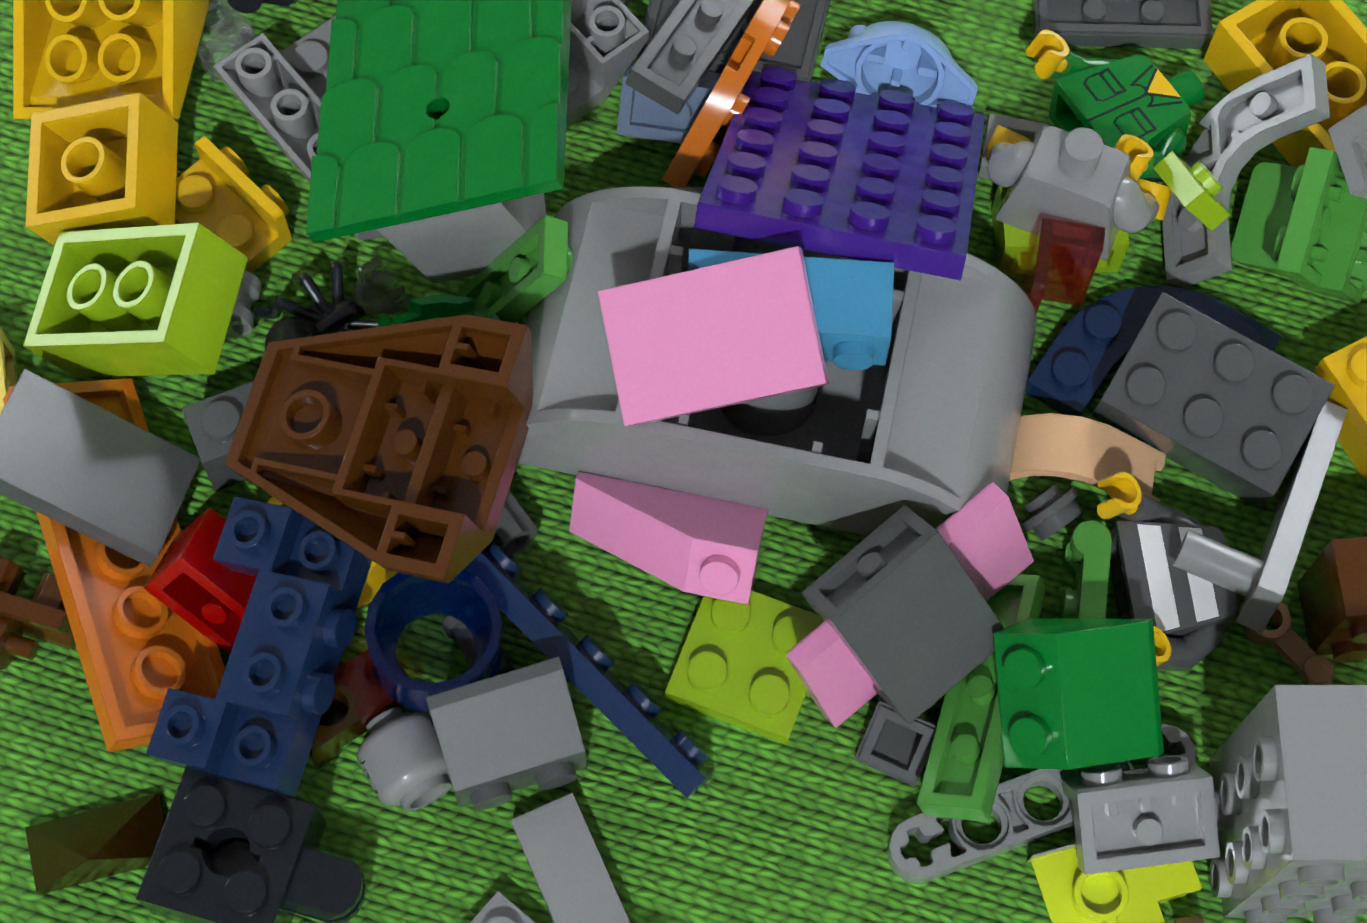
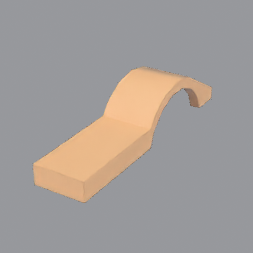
M1055 413L1024 415L1020 417L1009 481L1029 476H1057L1082 481L1097 487L1098 481L1119 472H1127L1138 481L1141 493L1160 502L1159 498L1152 495L1155 471H1162L1165 465L1166 454L1109 424L1082 416Z

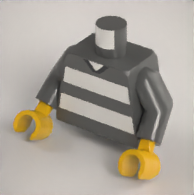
M1119 472L1097 482V487L1105 489L1112 499L1097 505L1098 516L1102 519H1110L1119 515L1124 520L1117 521L1111 531L1110 575L1118 618L1153 619L1157 669L1189 670L1223 643L1225 632L1239 616L1237 599L1245 597L1172 565L1188 529L1226 545L1224 533L1218 527L1203 526L1198 519L1141 493L1138 481L1127 472Z

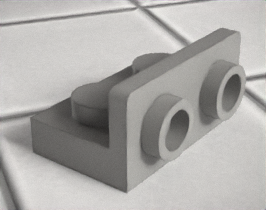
M1165 755L1148 759V768L1122 771V766L1104 764L1081 768L1080 777L1062 779L1063 793L1072 801L1078 868L1087 875L1220 857L1213 776L1196 764L1189 763V758L1186 756Z

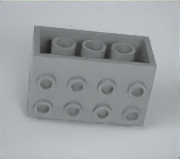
M1274 685L1209 759L1210 774L1213 776L1220 857L1212 858L1210 863L1212 894L1215 898H1222L1224 918H1245V923H1288L1287 917H1313L1314 923H1357L1356 917L1367 914V685Z

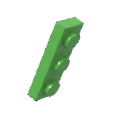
M547 215L542 217L460 289V296L472 299L475 311L483 313L488 317L495 313L500 321L516 322L567 280V273L573 264V253L568 247V221Z

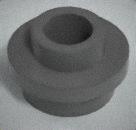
M1056 484L1049 486L1024 505L1030 516L1021 525L1026 532L1033 529L1041 541L1047 539L1083 512L1075 501V498L1079 495L1073 486L1063 492L1059 490Z

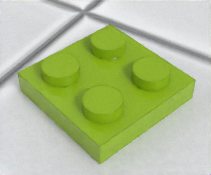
M751 591L748 605L703 596L665 690V700L788 746L808 691L786 655L788 651L825 620L818 614L755 591Z

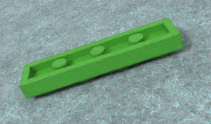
M1018 574L987 601V604L1003 627L1007 628L1027 618H1039L1046 588L1040 575ZM995 651L945 694L917 804L925 816L989 822L1004 763Z

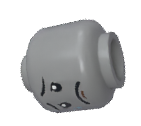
M396 707L379 714L367 724L366 729L369 735L358 748L357 761L381 803L390 807L402 806L404 811L412 812L433 803L447 793L452 783L449 780L450 776L431 715L422 711L404 714L402 708Z

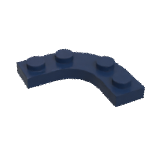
M1172 286L1133 287L1104 296L1078 312L1058 334L1027 380L1025 392L1061 414L1082 416L1106 378L1122 363L1162 292L1271 351H1274L1282 336L1231 306L1197 291Z

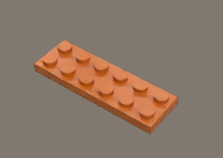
M132 378L54 383L149 432ZM15 386L9 387L5 397L3 398L4 405L6 404ZM36 511L107 752L148 746L168 688L215 699L225 671L218 645L144 589L171 542L181 533L177 517L174 519L157 559L149 567Z

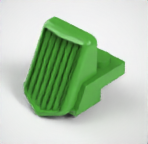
M1310 147L1305 165L1302 164L1299 167L1270 162H1262L1256 165L1251 174L1231 245L1232 258L1244 266L1288 277L1305 290L1360 304L1362 294L1367 290V199L1350 194L1336 152Z

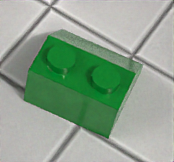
M1027 618L993 633L1005 767L1071 770L1157 757L1164 753L1153 619Z

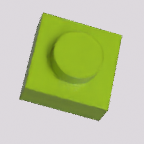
M1171 151L1153 167L1181 204L1211 231L1231 215L1216 197L1224 187L1202 162L1198 161L1192 167H1189Z

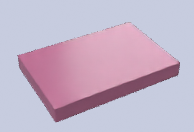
M799 246L598 291L624 426L631 427L829 385L803 251Z

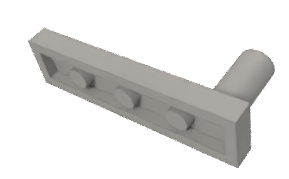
M1326 401L1294 459L1259 559L1189 529L1186 532L1172 566L1244 596L1245 600L1237 623L1262 633L1283 599L1348 409Z
M573 793L511 819L514 832L554 923H630Z

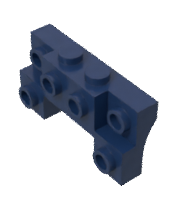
M234 496L213 560L230 571L256 576L229 660L215 699L168 688L146 754L167 764L192 768L295 798L322 714L329 709L334 698L335 673L343 649L350 644L355 633V612L372 560L290 507Z

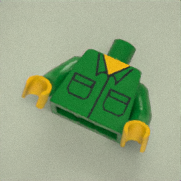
M1050 30L1040 31L1026 48L1025 53L1028 57L1039 60L1034 66V70L1039 78L1048 79L1050 76L1055 78L1049 118L1057 128L1068 132L1082 127L1094 130L1101 136L1104 145L1123 151L1130 157L1131 179L1136 182L1138 179L1163 182L1153 167L1171 151L1181 158L1187 147L1186 133L1191 117L1189 108L1202 102L1204 99L1203 86L1198 76L1188 69L1166 79L1148 56L1140 54L1123 59L1083 58L1070 52L1068 44L1057 33Z

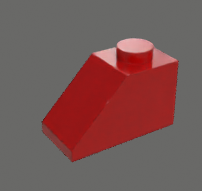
M209 507L173 539L144 589L230 655L256 576L230 571L213 560L226 520Z

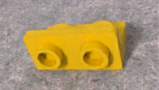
M202 136L194 143L200 159L176 178L175 224L200 223L246 255L248 261L245 271L253 273L292 240L285 217L289 213V208L271 186L265 184L259 188L247 177L249 175L248 168L230 147L224 146L219 150L206 136Z

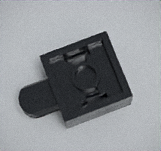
M185 767L136 899L153 915L180 923H292L295 913L326 923H345L360 911L365 902L367 887L363 873L352 858L318 848L327 823L315 804Z

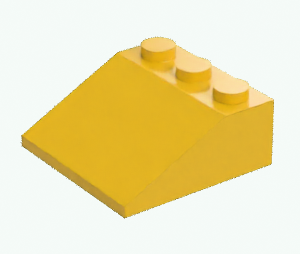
M13 0V119L31 120V113L139 92L170 117L179 119L208 12L209 0Z

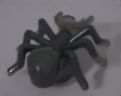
M338 257L331 264L332 304L326 302L310 274L297 271L292 274V280L299 288L305 289L313 301V305L305 307L285 297H276L271 307H255L253 314L256 318L265 319L278 318L282 311L295 315L274 322L266 334V350L268 342L377 327L379 321L360 319L367 314H395L408 308L411 298L405 297L400 299L406 292L404 286L388 291L390 287L397 284V276L392 272L386 270L376 271L367 279V275L383 265L380 257H376L359 267V280L353 287L354 297L352 299L344 298L343 276L347 272L348 260L345 257Z

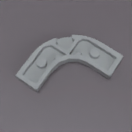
M1309 54L1263 74L1232 91L1218 102L1200 121L1199 124L1204 126L1205 129L1193 145L1186 160H1182L1189 167L1200 161L1210 170L1224 187L1216 197L1228 211L1230 193L1241 169L1257 151L1279 138L1330 118L1325 63L1314 55ZM1172 192L1163 220L1166 282L1176 287L1185 288L1231 271L1232 262L1228 218L1211 231L1191 214Z

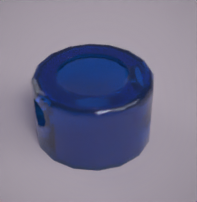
M463 569L449 584L397 573L382 584L370 602L364 633L373 674L387 695L413 711L430 713L426 697L494 677L499 671L503 638L502 621L497 601L482 580ZM432 614L451 616L462 622L472 634L476 647L474 663L468 671L458 678L437 683L408 678L399 667L396 656L398 639L405 628L419 617Z

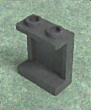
M906 505L902 506L802 592V595L814 611L836 631L874 682L873 688L877 694L907 724H911L975 667L983 663L995 651L993 633L1004 629L940 533Z

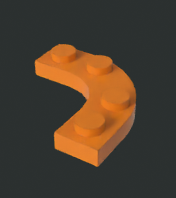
M794 0L761 1L661 180L679 190H684L694 172L702 177L706 176L721 147L720 144L713 141L721 125L729 128L734 113H743L750 100V97L741 93L744 84L762 53L773 58L801 4Z

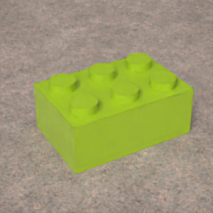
M200 223L59 232L23 347L74 377L215 374L248 257Z

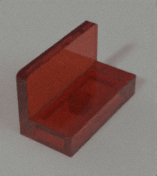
M1042 218L1022 281V290L1033 304L1036 314L1041 300L1076 306L1082 305L1103 252L1106 228Z

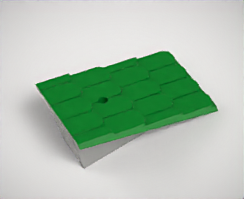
M337 0L336 19L331 21L326 93L321 99L317 156H312L306 235L314 242L377 229L434 284L477 275L546 215L544 193L564 189L572 0Z

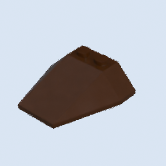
M465 314L268 342L224 464L384 569L449 584L493 541L529 429L526 424L532 408L531 330L527 325Z

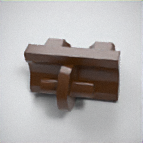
M0 557V670L6 669L13 661L15 655L30 660L36 656L39 642L23 637V635L75 651L76 644L55 574H43L32 601L15 595L25 572L20 565Z

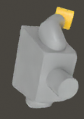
M997 125L983 153V156L989 158L987 169L990 179L1001 187H1008L995 220L1106 261L1119 229L1124 232L1136 233L1144 229L1154 218L1164 220L1172 193L1166 185L1138 179L1136 182L1131 179L1130 157L1123 151L1104 145L1101 136L1089 128H1076L1068 132L1054 126H1044L1032 143L1030 139Z

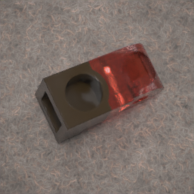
M386 645L372 647L337 668L334 677V698L329 709L322 714L309 754V758L317 769L338 757L342 747L367 732L366 726L373 718L389 709L404 707L416 694L417 686Z

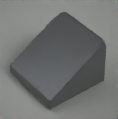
M880 698L854 760L915 787L930 754L940 714L927 709L911 724H907Z

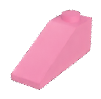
M578 471L575 479L569 532L683 592L748 605L759 562L768 509Z

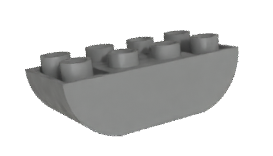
M632 186L603 189L575 198L564 205L554 218L568 221V247L573 253V264L567 273V280L527 312L524 325H527L531 330L532 408L526 424L529 429L518 460L519 464L577 475L579 471L768 509L767 515L866 536L870 535L904 505L936 529L992 482L1007 494L1036 333L1037 317L1033 304L1024 291L997 268L968 253L961 281L894 268L892 333L885 366L872 365L870 368L863 370H846L837 367L833 362H825L829 385L627 427L624 426L598 291L688 271L689 249L765 254L792 247L694 228L697 205L701 194L674 188ZM802 249L804 257L854 260Z

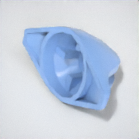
M882 21L871 24L868 27L856 25L850 29L848 39L826 46L821 62V67L838 80L854 84L856 86L855 93L871 95L872 93L880 94L884 90H897L912 95L919 104L936 108L939 107L941 102L945 101L959 102L972 106L978 91L977 84L954 61L947 46L941 39L930 31L912 23Z

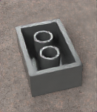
M1162 292L1091 416L1165 453L1166 458L1249 504L1260 508L1275 495L1335 385Z

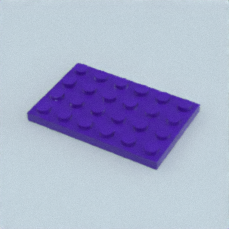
M779 67L764 68L762 73L752 71L743 91V94L750 97V100L742 114L734 113L698 201L694 228L789 247L799 246L804 250L854 260L894 263V268L961 281L967 256L985 115L974 113L972 107L953 101L941 102L938 108L922 105L916 102L912 95L897 90H884L880 94L872 93L871 95L855 93L856 86L844 80L829 78L822 80L821 83L797 80V75L794 72Z

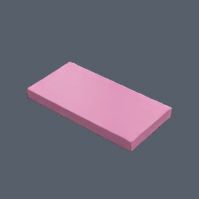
M994 482L988 484L964 504L958 512L952 514L936 528L986 602L1034 562L1009 496ZM826 621L787 652L786 657L820 712L835 729L877 694L873 688L874 682L836 631Z

